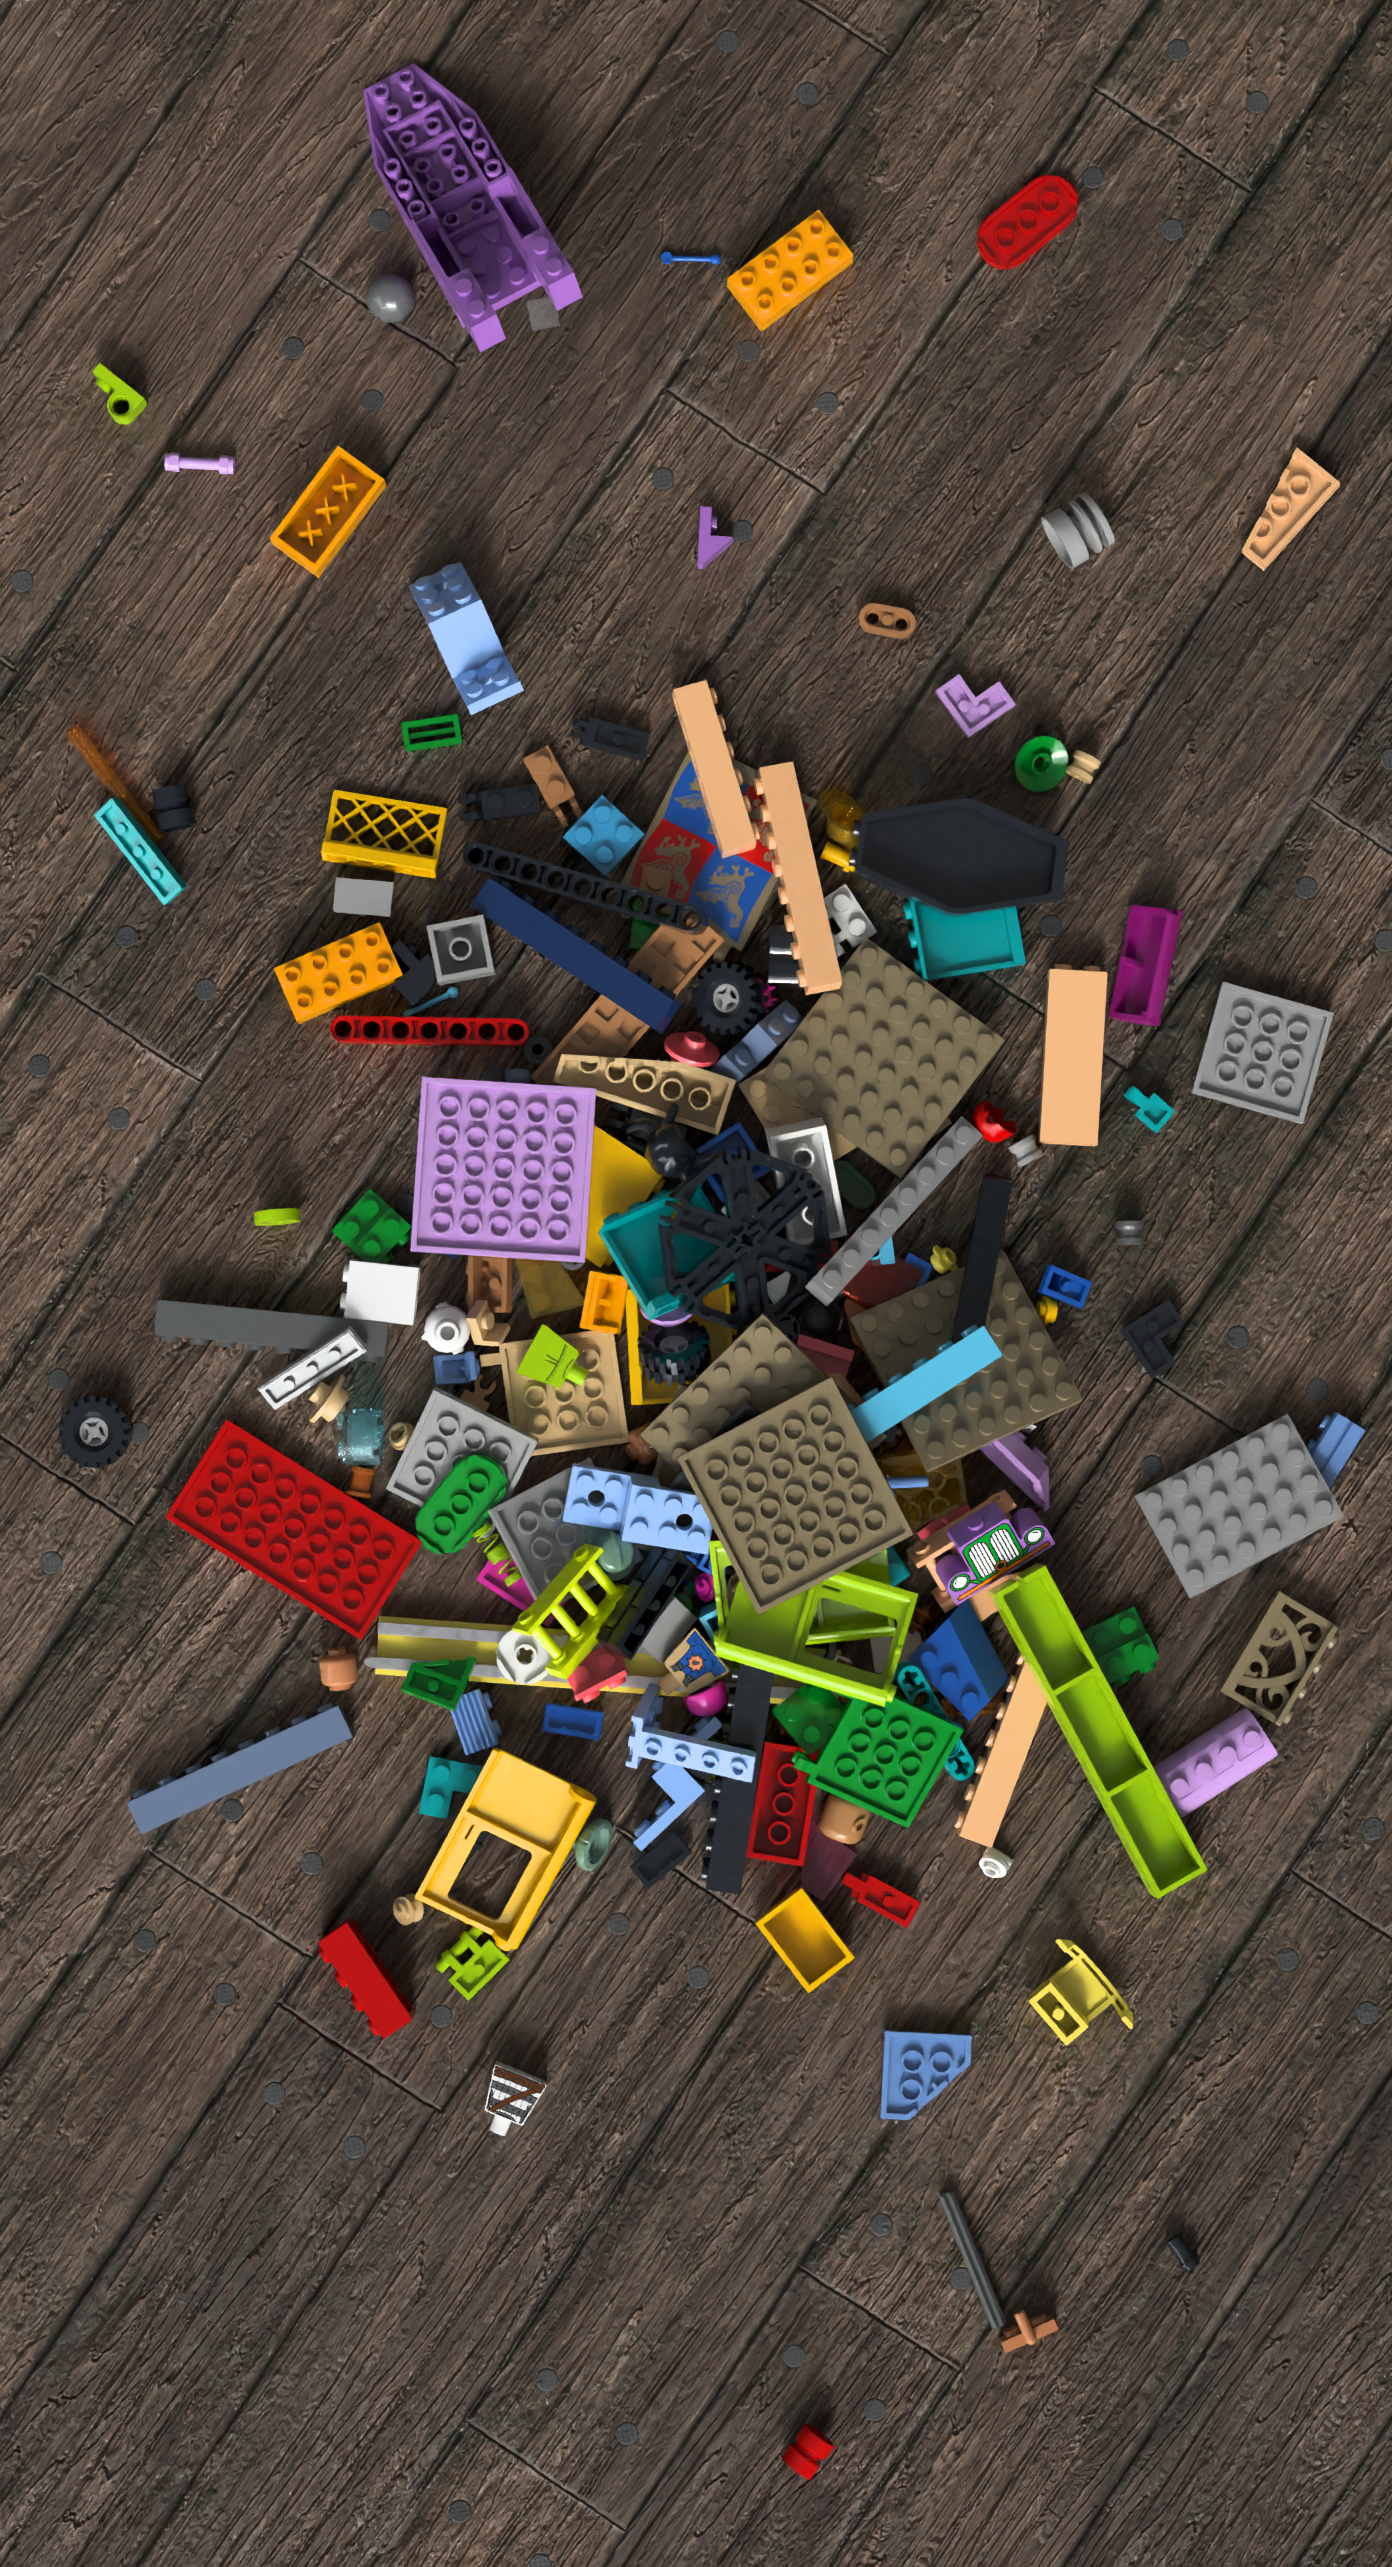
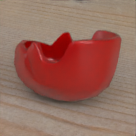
M985 1100L978 1104L973 1112L974 1126L983 1135L982 1137L989 1142L998 1143L1016 1133L1014 1121H1004L1002 1117L1004 1109L994 1108L990 1102Z

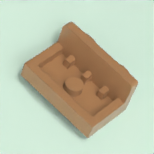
M468 1256L466 1274L468 1276L466 1304L468 1305V1312L476 1300H487L492 1313H512L513 1258Z

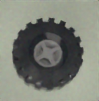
M742 962L714 963L710 965L711 968H705L701 972L704 977L696 978L695 983L699 986L698 988H692L691 994L696 995V1000L691 1001L692 1007H698L699 1011L694 1014L696 1018L704 1019L700 1023L703 1027H711L709 1031L713 1033L741 1034L744 1031L752 1030L754 1028L752 1024H758L762 1020L758 1015L766 1014L767 1008L763 1007V1002H769V995L763 996V990H767L766 983L759 982L763 977L760 973H753L755 968L752 966H744L745 963Z
M687 1319L674 1327H663L651 1323L648 1325V1330L643 1329L640 1332L641 1337L638 1336L637 1346L640 1370L642 1374L646 1373L647 1379L652 1380L655 1378V1383L661 1385L663 1381H666L667 1386H673V1382L685 1385V1380L692 1382L696 1375H699L710 1365V1336L708 1332L706 1333V1328L703 1325L699 1327V1322L695 1320L689 1323Z
M102 1396L82 1397L77 1399L78 1401L71 1403L68 1409L62 1413L61 1422L58 1423L57 1427L59 1430L57 1438L58 1442L62 1445L63 1453H66L69 1456L68 1459L72 1462H76L82 1467L102 1468L116 1463L120 1457L125 1455L126 1449L130 1447L131 1434H133V1428L130 1426L131 1419L125 1413L126 1410L118 1405L116 1401Z

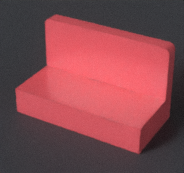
M799 1334L796 1345L824 1372L842 1374L846 1379L854 1356V1350Z

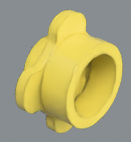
M938 1245L933 1247L934 1253L930 1256V1260L937 1272L945 1274L949 1270L953 1272L958 1269L956 1255L948 1247L940 1248Z

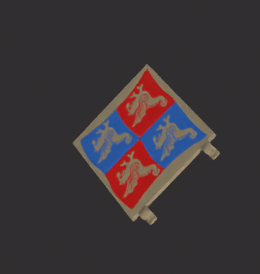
M688 750L621 884L639 889L644 866L671 871L672 876L667 898L694 905L707 915L708 925L725 939L713 955V962L721 963L725 961L730 948L742 952L779 877L774 876L772 860H775L773 849L769 850L767 846L766 833L769 832L767 822H762L760 805H763L761 794H756L754 788V778L757 777L758 771L733 758L731 759L733 768H738L743 781V785L739 786L742 796L747 795L751 806V812L748 813L750 823H756L760 839L756 840L755 849L722 858ZM800 792L807 821L817 800ZM638 898L637 900H635V902L633 903V909H635L637 902L642 903L644 901V898ZM671 906L663 907L660 913L669 916L672 911ZM620 914L622 917L626 919L630 918L629 916Z

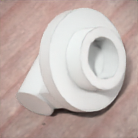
M986 1847L979 1865L988 1877L1001 1878L1006 1875L1013 1863V1859L994 1847Z

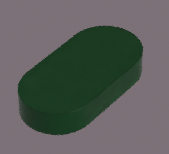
M843 1160L833 1162L839 1194L856 1209L863 1210L869 1208L876 1199V1191L873 1185L849 1162Z

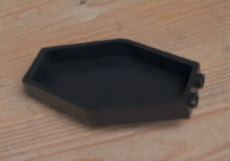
M958 798L862 813L859 820H854L852 837L857 838L856 848L850 849L848 866L853 867L852 874L945 916H969L1058 902L1062 899L1069 841L976 799Z

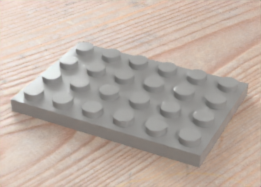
M1288 1414L1135 1496L1190 1599L1344 1517Z

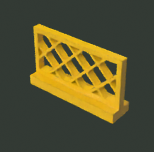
M334 790L325 839L322 844V860L436 879L447 808ZM338 800H351L356 809L343 817L337 809ZM371 804L379 805L384 811V814L373 821L363 811ZM399 809H406L413 818L399 826L392 814ZM360 812L368 824L355 833L347 823V820ZM428 813L440 815L438 825L429 831L420 820ZM337 815L339 820L334 823L335 816ZM388 817L396 829L383 837L375 825ZM417 822L425 834L411 842L403 830ZM342 824L351 834L344 841L331 840L333 830ZM369 829H372L379 838V841L372 846L363 845L358 838ZM437 832L436 840L432 837V834ZM400 833L408 845L400 851L392 850L387 841ZM429 838L434 845L433 856L420 854L415 846Z

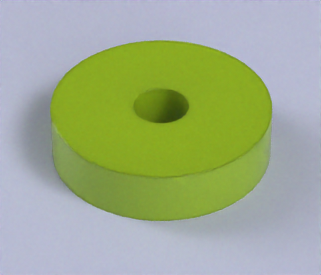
M296 1208L254 1212V1223L258 1226L285 1225L301 1221L300 1209Z

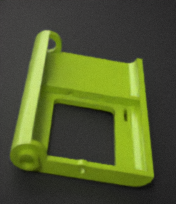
M842 1571L758 1615L739 1579L725 1628H723L718 1641L715 1656L885 1707L886 1702L892 1703L897 1686L892 1685L914 1613L918 1594ZM820 1599H831L894 1618L897 1621L887 1661L881 1674H874L808 1654L805 1651V1645Z

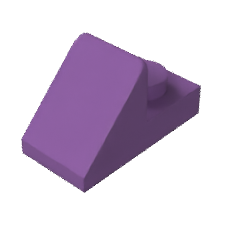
M700 506L697 569H704L733 543V537L711 536V533H716L717 516L712 515V507Z

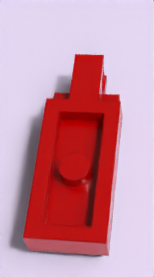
M845 1871L840 1880L841 1883L853 1889L850 1896L856 1898V1901L908 1928L921 1903L906 1893L864 1872L858 1878Z

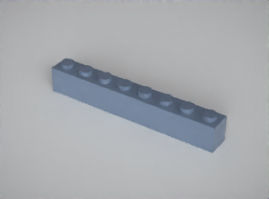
M332 1702L317 1708L318 1714L307 1719L306 1714L291 1720V1727L281 1731L280 1727L277 1726L264 1732L265 1739L255 1743L253 1738L238 1744L239 1751L228 1755L225 1750L210 1757L213 1763L202 1767L199 1762L184 1769L186 1775L175 1779L173 1774L158 1781L160 1787L150 1792L148 1787L132 1793L133 1799L127 1802V1805L140 1833H146L352 1738L354 1733L341 1704L333 1706Z

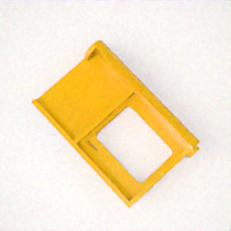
M494 1748L414 1898L492 1935L495 1945L502 1950L510 1951L511 1949H517L597 1801L596 1797L587 1790L507 1751ZM482 1831H488L532 1854L528 1865L498 1918H491L450 1898L448 1895Z

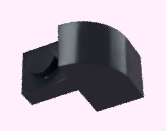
M399 940L391 948L410 970L393 985L415 1008L432 992L437 978L435 967L428 954L418 961L417 957L420 953L411 943L408 942L404 945Z

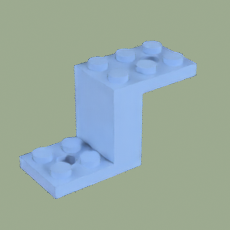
M461 562L449 564L443 567L441 571L431 576L421 577L415 583L409 585L447 669L471 715L524 691L503 651L485 607Z

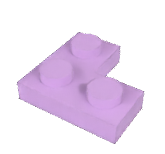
M960 674L935 691L968 739L1016 705L1000 681L975 697Z

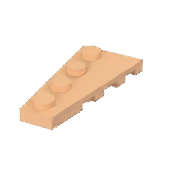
M1296 447L1287 468H1285L1261 517H1259L1248 537L1242 553L1264 571L1340 487V482Z

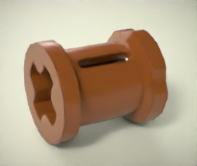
M351 1465L353 1475L350 1489H347L346 1494L371 1499L370 1487L372 1477L376 1475L377 1470Z

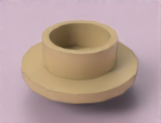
M340 1373L330 1385L320 1381L313 1389L308 1398L315 1403L308 1418L310 1422H316L320 1416L330 1422L341 1410L350 1395V1392L341 1387L346 1378Z

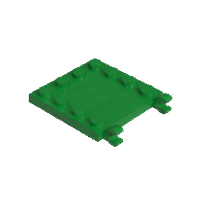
M837 1693L849 1698V1701L816 1760L796 1750L791 1759L794 1762L793 1767L808 1773L806 1776L808 1783L909 1828L964 1730L963 1727L897 1695H894L892 1703L886 1702L884 1707Z

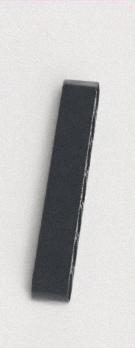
M984 1172L951 1338L953 1344L962 1340L961 1333L976 1324L978 1329L986 1325L1013 1178Z

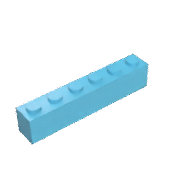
M976 1324L961 1333L963 1339L956 1344H953L950 1340L937 1348L936 1351L939 1355L928 1360L925 1356L911 1365L914 1371L906 1376L902 1372L898 1373L887 1381L889 1387L879 1392L875 1388L864 1395L862 1398L865 1402L854 1408L850 1404L849 1408L867 1442L1001 1357L1002 1353L986 1328L982 1326L978 1329Z

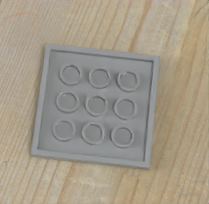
M1222 982L1191 1093L1303 1124L1334 1013Z
M435 1387L386 1489L422 1507L461 1458L469 1454L482 1453L498 1460L506 1471L508 1487L503 1499L498 1504L500 1505L511 1498L539 1438ZM490 1515L481 1527L491 1522L493 1527L482 1536L483 1538L492 1536L496 1528Z
M590 1457L577 1463L594 1466ZM572 1467L488 1510L534 1600L539 1597L573 1558L574 1552L586 1544L585 1529L587 1525L562 1521ZM594 1490L588 1495V1500L594 1504L600 1503L604 1499V1493L599 1490ZM634 1547V1564L642 1561L643 1558L638 1548ZM588 1570L577 1581L584 1591L599 1584ZM570 1591L564 1596V1598L559 1602V1604H562L563 1602L574 1597Z

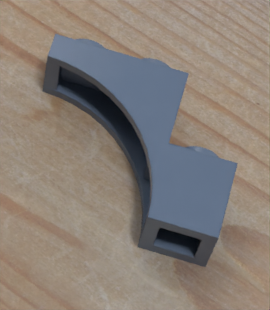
M785 1000L762 1019L709 1071L735 1079V1088L798 1028L804 1018L796 1008Z

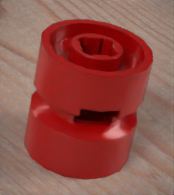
M805 2423L797 2433L796 2440L798 2443H790L782 2453L781 2458L798 2474L811 2480L820 2468L818 2460H824L835 2448V2445L818 2429Z

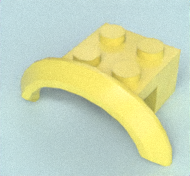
M1057 1939L1055 1942L1072 1959L1029 1994L1028 2001L1066 2046L1089 2027V2022L1110 2004H1113L1123 2022L1131 2030L1133 2028V2012L1108 1978L1073 1941Z

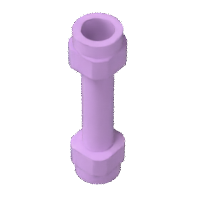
M171 452L165 453L164 466L165 470L180 472L181 468L219 470L220 474L229 475L235 473V457L229 455H220L219 459L181 457L180 453Z

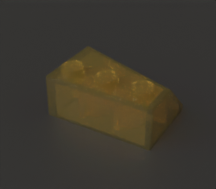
M915 1449L875 1456L885 1477L928 1476V1487L892 1489L914 1532L919 1530L920 1527L968 1504L961 1458L927 1473Z

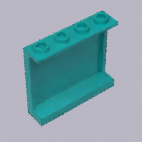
M909 899L908 902L903 903L906 920L911 919L913 930L908 931L910 947H916L918 959H913L915 974L921 976L926 982L1022 966L1026 963L1016 908L952 917L945 916Z
M702 1182L697 1187L690 1202L694 1206L715 1213L701 1189ZM663 1190L657 1193L652 1198L653 1200L646 1203L639 1201L630 1206L628 1211L619 1215L616 1212L609 1215L603 1220L604 1223L598 1233L649 1321L678 1308V1303L684 1298L683 1293L674 1298L669 1294L670 1291L666 1289L658 1223L663 1226H669L668 1223L661 1221L659 1217L660 1215L665 1217L672 1215L673 1209L665 1205V1201L670 1200L678 1203L677 1199L669 1197L674 1190L670 1192ZM678 1233L673 1239L677 1270L679 1272L687 1271L709 1252L715 1244L684 1233ZM734 1271L712 1291L734 1282Z

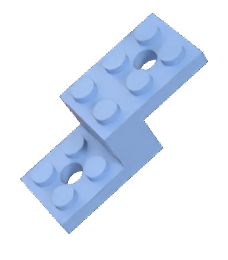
M572 1463L562 1516L563 1522L619 1530L622 1541L708 1554L713 1527L695 1493L661 1487L658 1477ZM599 1490L604 1493V1499L597 1504L591 1503L588 1500L589 1493ZM681 1514H688L692 1517V1522L687 1527H680L676 1524L677 1517Z
M716 1714L711 1717H702L694 1725L696 1731L691 1737L708 1740L723 1726V1721ZM656 1761L652 1765L654 1769L652 1778L673 1801L670 1802L666 1799L655 1810L657 1816L651 1822L645 1819L634 1830L636 1836L633 1843L640 1851L651 1843L705 1791V1786L690 1773L688 1768L661 1761Z

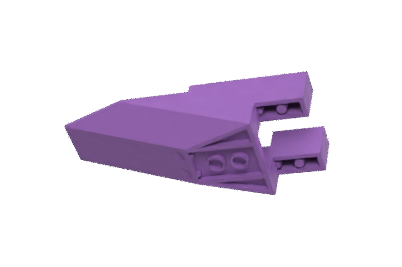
M414 63L363 90L374 166L463 328L466 327L480 352L506 339L495 311L538 287L543 286L557 311L583 297L574 271L474 109Z

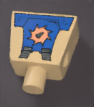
M694 1627L664 1660L663 1663L670 1672L657 1683L667 1696L680 1686L688 1694H691L726 1675L730 1670L718 1656H715V1651Z

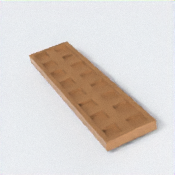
M691 914L687 919V926H695L698 923L699 917L696 914ZM709 925L706 931L700 935H690L659 926L628 962L630 965L627 969L635 974L638 970L642 971L653 979L651 985L657 989H660L663 985L677 996L725 939ZM601 994L532 1074L531 1079L539 1085L565 1086L553 1082L561 1054L624 1058L650 1026Z

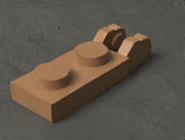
M548 745L523 759L548 807L554 811L563 829L569 826L567 817L559 808L560 805L569 801L572 811L578 819L584 815L575 799V793Z

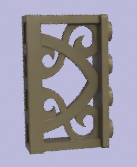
M1275 1590L1217 1690L1278 1726H1281L1283 1722L1287 1724L1295 1712L1292 1706L1297 1697L1302 1699L1310 1686L1307 1683L1312 1672L1317 1674L1325 1660L1322 1658V1655L1326 1648L1331 1649L1335 1645L1339 1634L1336 1633L1339 1627L1282 1592ZM1286 1604L1306 1617L1294 1625L1282 1609ZM1314 1623L1320 1628L1321 1637L1316 1643L1312 1644L1308 1641V1636L1313 1632L1307 1631L1299 1635L1298 1630L1303 1625ZM1273 1628L1279 1630V1635L1284 1630L1286 1631V1634L1278 1640H1272L1270 1637V1631ZM1290 1639L1295 1656V1669L1283 1675L1267 1678L1268 1664L1263 1654L1258 1651L1261 1644L1268 1647L1280 1646ZM1304 1650L1313 1651L1306 1663ZM1253 1662H1259L1262 1666L1260 1678H1256L1258 1670L1256 1672L1250 1670V1665ZM1295 1681V1683H1294L1293 1687L1291 1688L1290 1692H1288V1690L1286 1689V1687L1283 1686V1685H1286V1684H1289V1683ZM1242 1685L1257 1688L1255 1703L1235 1692L1236 1686ZM1263 1688H1269L1268 1697L1271 1701L1274 1694H1281L1282 1703L1278 1708L1267 1709L1263 1705L1261 1698Z

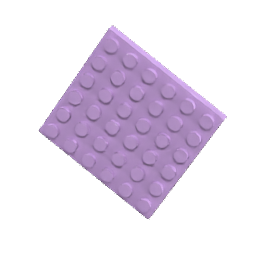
M422 1077L410 1251L585 1263L596 1088Z

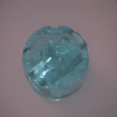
M381 1408L345 1409L344 1412H338L337 1425L338 1429L342 1430L343 1441H338V1457L342 1458L343 1463H346L347 1466L383 1465L384 1462L381 1458L385 1456L384 1424H378V1418H383Z

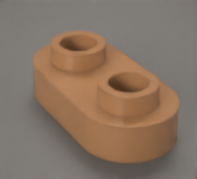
M870 603L865 605L859 613V624L867 633L904 639L909 637L915 630L916 619L912 612L907 609ZM870 615H876L878 622L871 624L867 618ZM898 620L905 621L906 628L898 629L896 622Z

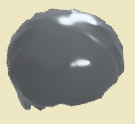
M389 272L382 274L374 279L367 288L366 302L369 311L382 322L395 323L403 321L414 309L415 293L408 279L399 273Z

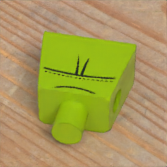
M542 1324L516 1373L561 1388L566 1378L582 1386L589 1370L575 1363L580 1354L578 1350L546 1325Z

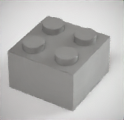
M484 915L427 925L439 986L496 975Z

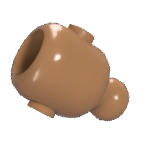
M830 1793L822 1807L818 1823L819 1829L824 1835L833 1840L846 1844H855L861 1840L872 1812Z

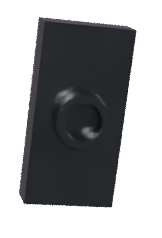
M674 1829L629 1867L645 1887L649 1889L693 1852Z

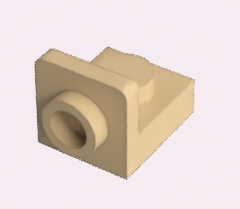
M476 1300L465 1318L469 1323L474 1345L500 1346L510 1331L508 1323L494 1322V1315L490 1311L487 1300Z

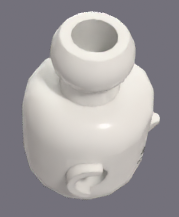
M447 1301L439 1303L426 1318L425 1333L421 1337L422 1340H427L431 1347L440 1352H452L455 1355L464 1351L463 1346L469 1340L471 1331L469 1323L465 1319L467 1315L460 1308L448 1305Z

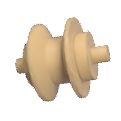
M413 1893L407 1894L405 1897H398L393 1903L394 1916L402 1925L418 1922L423 1917V1903L415 1899V1894Z

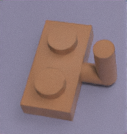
M1020 2310L1014 2313L1018 2325L1004 2330V2335L999 2337L1005 2353H1008L1026 2344L1033 2345L1037 2339L1059 2329L1052 2314L1046 2316L1045 2313H1041L1029 2320L1025 2310Z

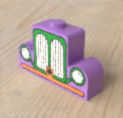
M993 1501L947 1530V1534L958 1553L943 1557L937 1563L935 1570L944 1588L957 1606L1055 1545V1542L1033 1509L1022 1508L1015 1512L1009 1521L997 1502Z

